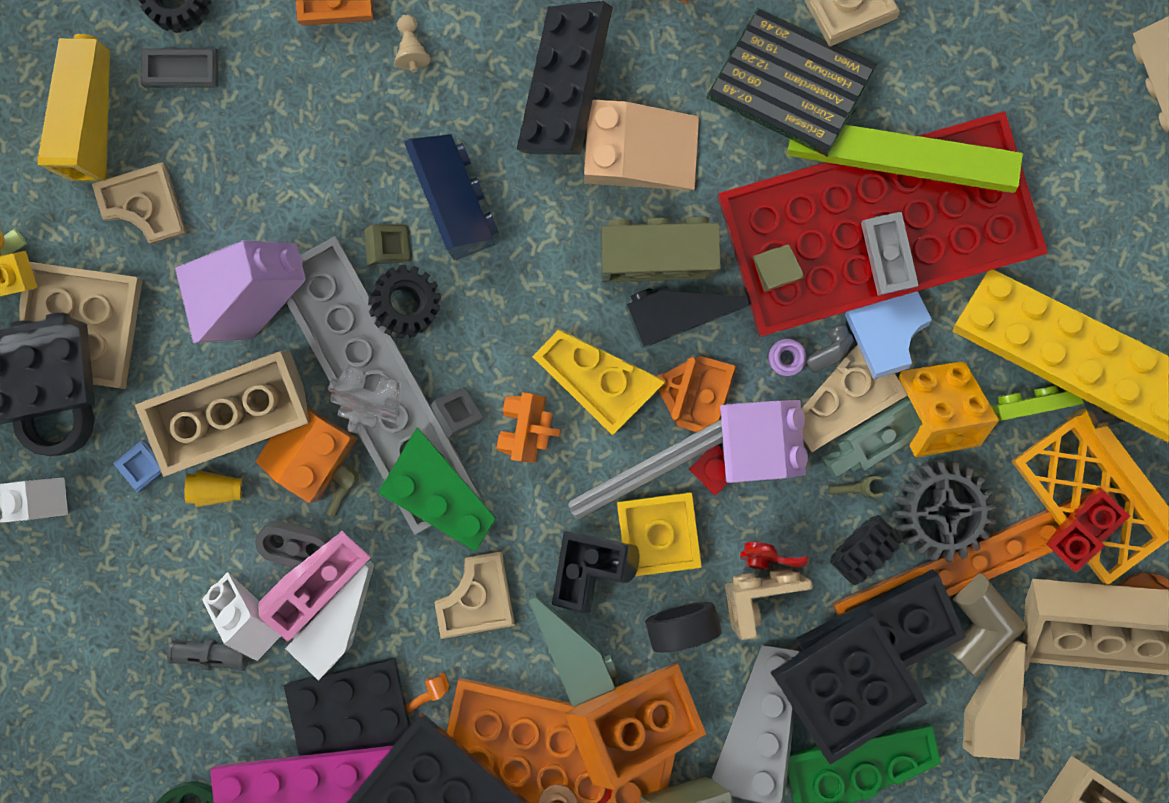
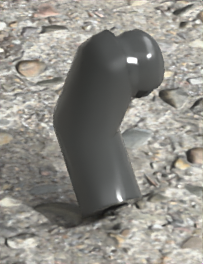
M842 324L829 330L828 336L832 344L806 356L808 366L813 373L839 362L853 344V335H849L847 326Z

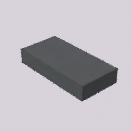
M141 48V85L144 88H218V50L216 48Z

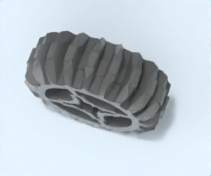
M935 460L933 468L928 463L920 465L921 475L915 471L907 473L909 480L913 483L912 485L904 482L898 484V488L906 492L905 497L893 496L892 501L894 503L903 505L902 510H894L891 514L894 518L904 519V522L895 526V530L899 533L909 531L902 542L907 546L915 544L914 553L922 556L927 552L928 559L932 561H937L941 555L945 557L946 562H952L955 551L959 552L961 559H965L968 557L966 546H971L974 551L980 550V545L976 539L988 540L990 538L988 532L983 530L984 526H994L996 522L992 518H987V511L993 512L997 507L995 504L986 503L985 500L990 498L993 492L991 489L980 490L985 479L982 476L972 478L973 468L965 466L960 470L959 462L950 461L946 467L943 460ZM948 480L953 481L964 490L970 503H959L955 499L953 489H949ZM935 483L930 501L925 505L918 506L923 492ZM943 505L959 509L950 511L949 515L944 514L946 518L929 513L930 511H938V508L943 507ZM970 516L965 529L953 538V535L957 534L958 522L963 517ZM918 519H930L934 523L935 532L939 533L940 541H934L928 537L920 527Z

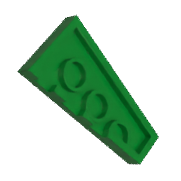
M924 723L882 732L831 765L818 746L791 751L787 779L792 802L855 803L861 799L866 801L878 795V791L894 783L898 785L941 764L933 726L930 723Z

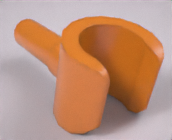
M441 673L439 677L433 679L430 677L424 680L428 691L406 704L407 714L430 700L435 701L442 698L445 692L447 693L450 686L445 673Z

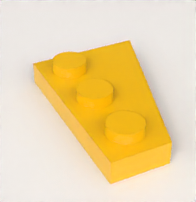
M561 329L557 330L532 356L612 435L666 382Z

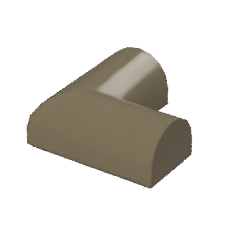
M981 573L953 598V601L973 623L964 631L966 638L946 648L955 660L974 678H977L1027 628L1026 624Z

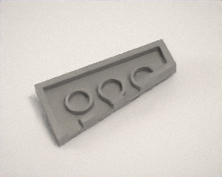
M762 645L711 778V780L731 791L732 797L760 803H784L795 710L770 672L802 652L800 650Z

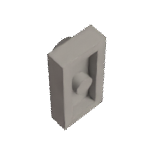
M902 212L862 221V230L877 295L880 296L919 286Z

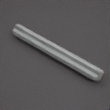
M719 420L572 499L568 505L573 516L576 519H580L722 443V421Z

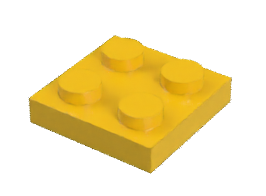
M691 492L617 502L622 542L633 544L639 549L640 561L635 576L702 568Z

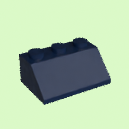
M451 134L411 138L404 141L446 250L453 260H458L496 245L492 235L499 232L491 212L486 214L482 212L478 201L485 197L477 177L469 179L465 166L470 165L471 162L464 144L456 145Z

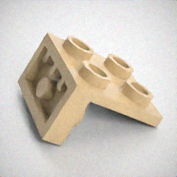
M792 568L771 570L770 577L756 578L754 573L733 576V583L725 584L731 629L741 640L757 638L755 627L761 626V616L758 603H753L752 598L812 589L811 580L799 572H793Z

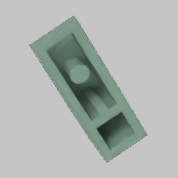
M539 594L531 595L529 603L572 706L574 707L614 690L613 678L619 674L611 655L603 656L598 645Z

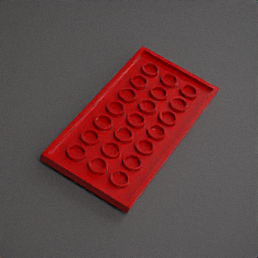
M1005 111L919 135L920 137L1017 152ZM825 162L720 192L717 195L759 337L1048 254L1022 165L1019 185L1015 193ZM902 212L919 286L878 296L861 222L866 219ZM789 244L803 272L804 278L800 281L764 292L753 256Z

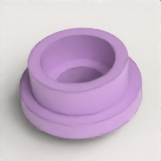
M782 339L771 347L768 361L770 367L777 374L792 376L803 369L806 363V352L799 342L793 339ZM783 351H790L793 354V362L786 365L782 363L780 355Z

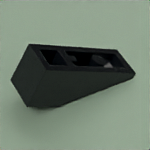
M648 288L631 295L632 302L626 305V310L643 349L747 307L749 302L747 297L669 290L653 293L652 289Z

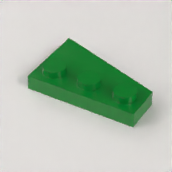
M417 427L378 493L476 552L496 517L452 468L447 459L428 440L423 431Z

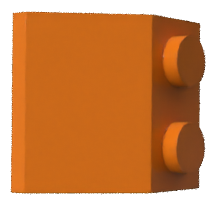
M307 406L310 423L270 437L255 462L278 484L308 503H313L320 500L332 481V476L341 467L358 437Z

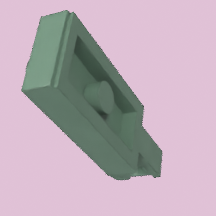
M905 397L843 436L844 438L837 442L838 447H834L821 458L827 469L836 477L848 469L855 471L862 468L865 471L911 442L923 423L910 399Z

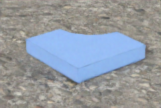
M918 291L851 310L845 314L873 379L909 369L912 364L909 353L910 341L918 331L928 327L932 320Z

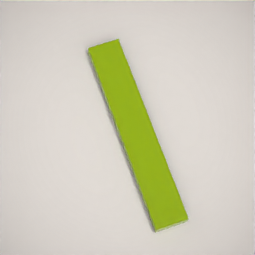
M843 124L827 155L790 138L787 156L1015 193L1019 185L1023 153Z

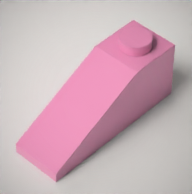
M341 531L286 574L258 602L259 618L289 642L371 558L370 555Z

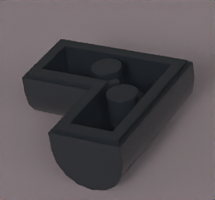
M564 531L552 605L581 613L591 612L596 577L621 583H628L635 577L640 561L637 546L577 532Z

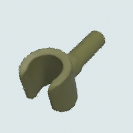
M349 464L341 466L332 476V479L340 487L336 491L326 512L330 517H335L343 498L354 486V481L358 482L359 480L358 472Z
M868 475L863 477L860 482H854L853 484L829 486V495L861 493L865 497L880 498L884 495V492L872 493L869 485L873 480H883V478Z

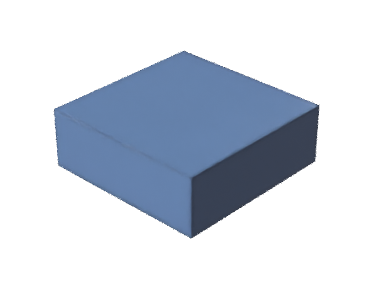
M141 440L113 463L136 492H141L162 475L152 447L146 440Z

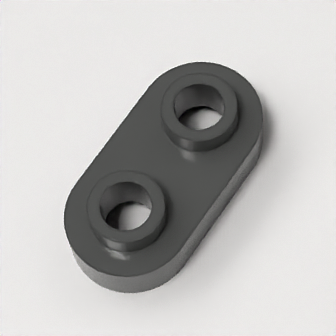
M273 521L267 523L256 537L255 545L263 558L272 562L297 567L316 552L311 549L310 543H314L321 548L331 539L327 534L319 530L281 521ZM274 535L281 536L284 543L276 542Z

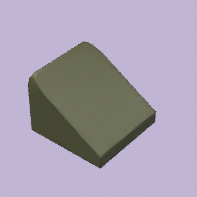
M372 224L364 229L367 265L411 262L408 225Z
M789 244L753 256L764 292L800 281L804 278L803 272Z

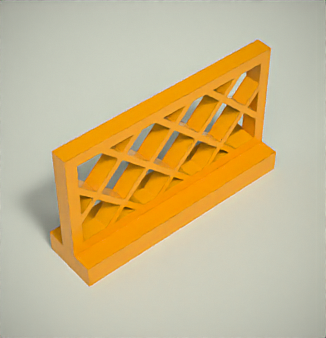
M1083 408L1069 415L1066 418L1067 421L1011 462L1059 526L1067 519L1063 512L1071 514L1080 505L1082 488L1095 490L1100 487L1107 494L1110 492L1122 496L1126 502L1125 511L1131 517L1123 523L1120 544L1102 542L1104 546L1120 548L1118 564L1107 571L1100 562L1101 550L1087 562L1101 582L1109 585L1169 540V506L1109 427L1105 426L1095 429L1086 408ZM1070 430L1079 439L1078 455L1059 453L1061 436ZM1052 444L1051 451L1044 450ZM1087 451H1088V453L1091 455L1092 458L1086 457V452H1087ZM1037 454L1050 456L1048 477L1035 476L1026 462ZM1058 457L1077 460L1074 482L1056 479ZM1085 462L1097 463L1101 468V486L1082 483ZM1040 481L1047 482L1046 489L1043 487ZM1110 482L1115 488H1109ZM1055 484L1073 487L1071 508L1058 507L1053 500ZM1133 512L1138 517V519H1133ZM1132 523L1144 525L1153 538L1141 547L1129 545ZM1128 550H1135L1128 556Z

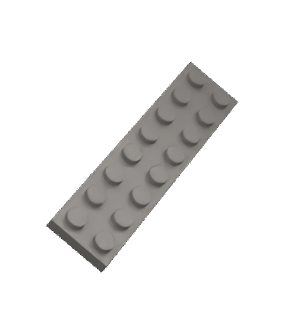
M334 236L301 254L306 280L286 303L384 481L414 431L419 427L464 482L471 487L479 498H482L453 444L435 417L428 399L392 334L390 336L385 334L384 332L387 328L383 325L378 328L374 324L377 318L376 316L371 317L369 313L371 305H368V298L370 295L340 240ZM399 506L414 535L431 526Z

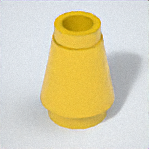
M197 470L196 474H187L184 490L185 503L195 504V507L242 500V491H240L242 478Z

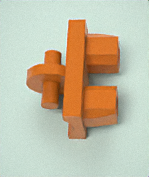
M522 392V396L505 398L503 414L505 417L517 418L515 433L500 432L496 447L498 451L511 455V460L535 463L537 450H547L549 435L560 437L561 430L551 428L553 413L544 412L546 397Z

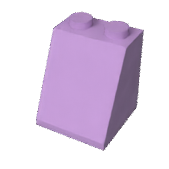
M241 241L175 268L193 343L241 341L254 338L306 280L297 243Z

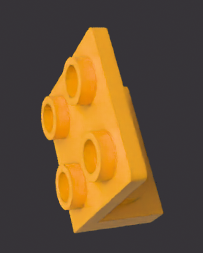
M963 361L903 370L898 376L923 423L909 445L915 458L979 447L999 421L968 365Z

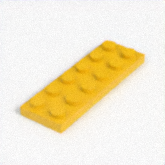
M990 270L986 273L954 325L952 332L1163 441L1169 442V356L996 270Z

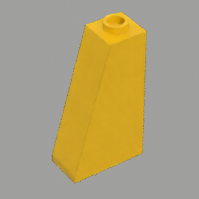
M75 34L74 39L59 38L38 154V165L69 181L106 180L110 50L98 41V38L95 36Z

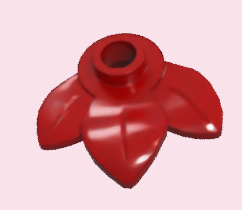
M760 542L744 543V551L740 552L739 557L741 560L747 561L746 567L753 569H769V563L802 568L808 563V556L801 558L782 556L778 554L774 545Z

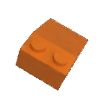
M677 663L615 687L614 690L583 702L564 713L592 784L616 790L706 735Z

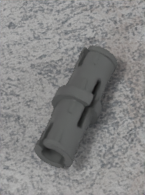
M172 639L167 651L168 663L200 666L202 670H212L213 667L245 671V667L248 666L249 662L248 656L224 644H217L216 640L206 639L204 642Z

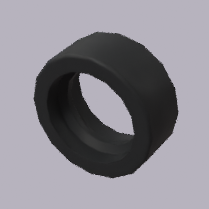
M92 406L72 409L74 417L73 428L68 437L63 441L53 443L40 438L35 431L34 418L12 422L15 436L23 447L34 454L62 456L74 453L86 444L93 432L95 418Z
M712 602L691 603L654 614L645 620L652 650L658 653H670L706 644L722 634L716 608Z

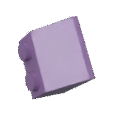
M800 400L720 405L726 483L806 475L808 455L803 441L805 418Z

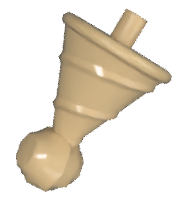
M407 14L402 15L397 21L398 30L403 33V38L400 42V48L394 64L399 69H410V72L415 73L418 71L417 68L427 66L431 61V57L425 52L424 47L421 46L418 38L413 33L418 25L415 17Z

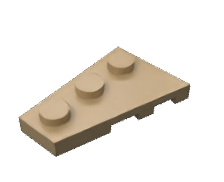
M857 344L802 407L805 418L803 441L810 454L907 397L908 395L896 374L893 373L873 379Z

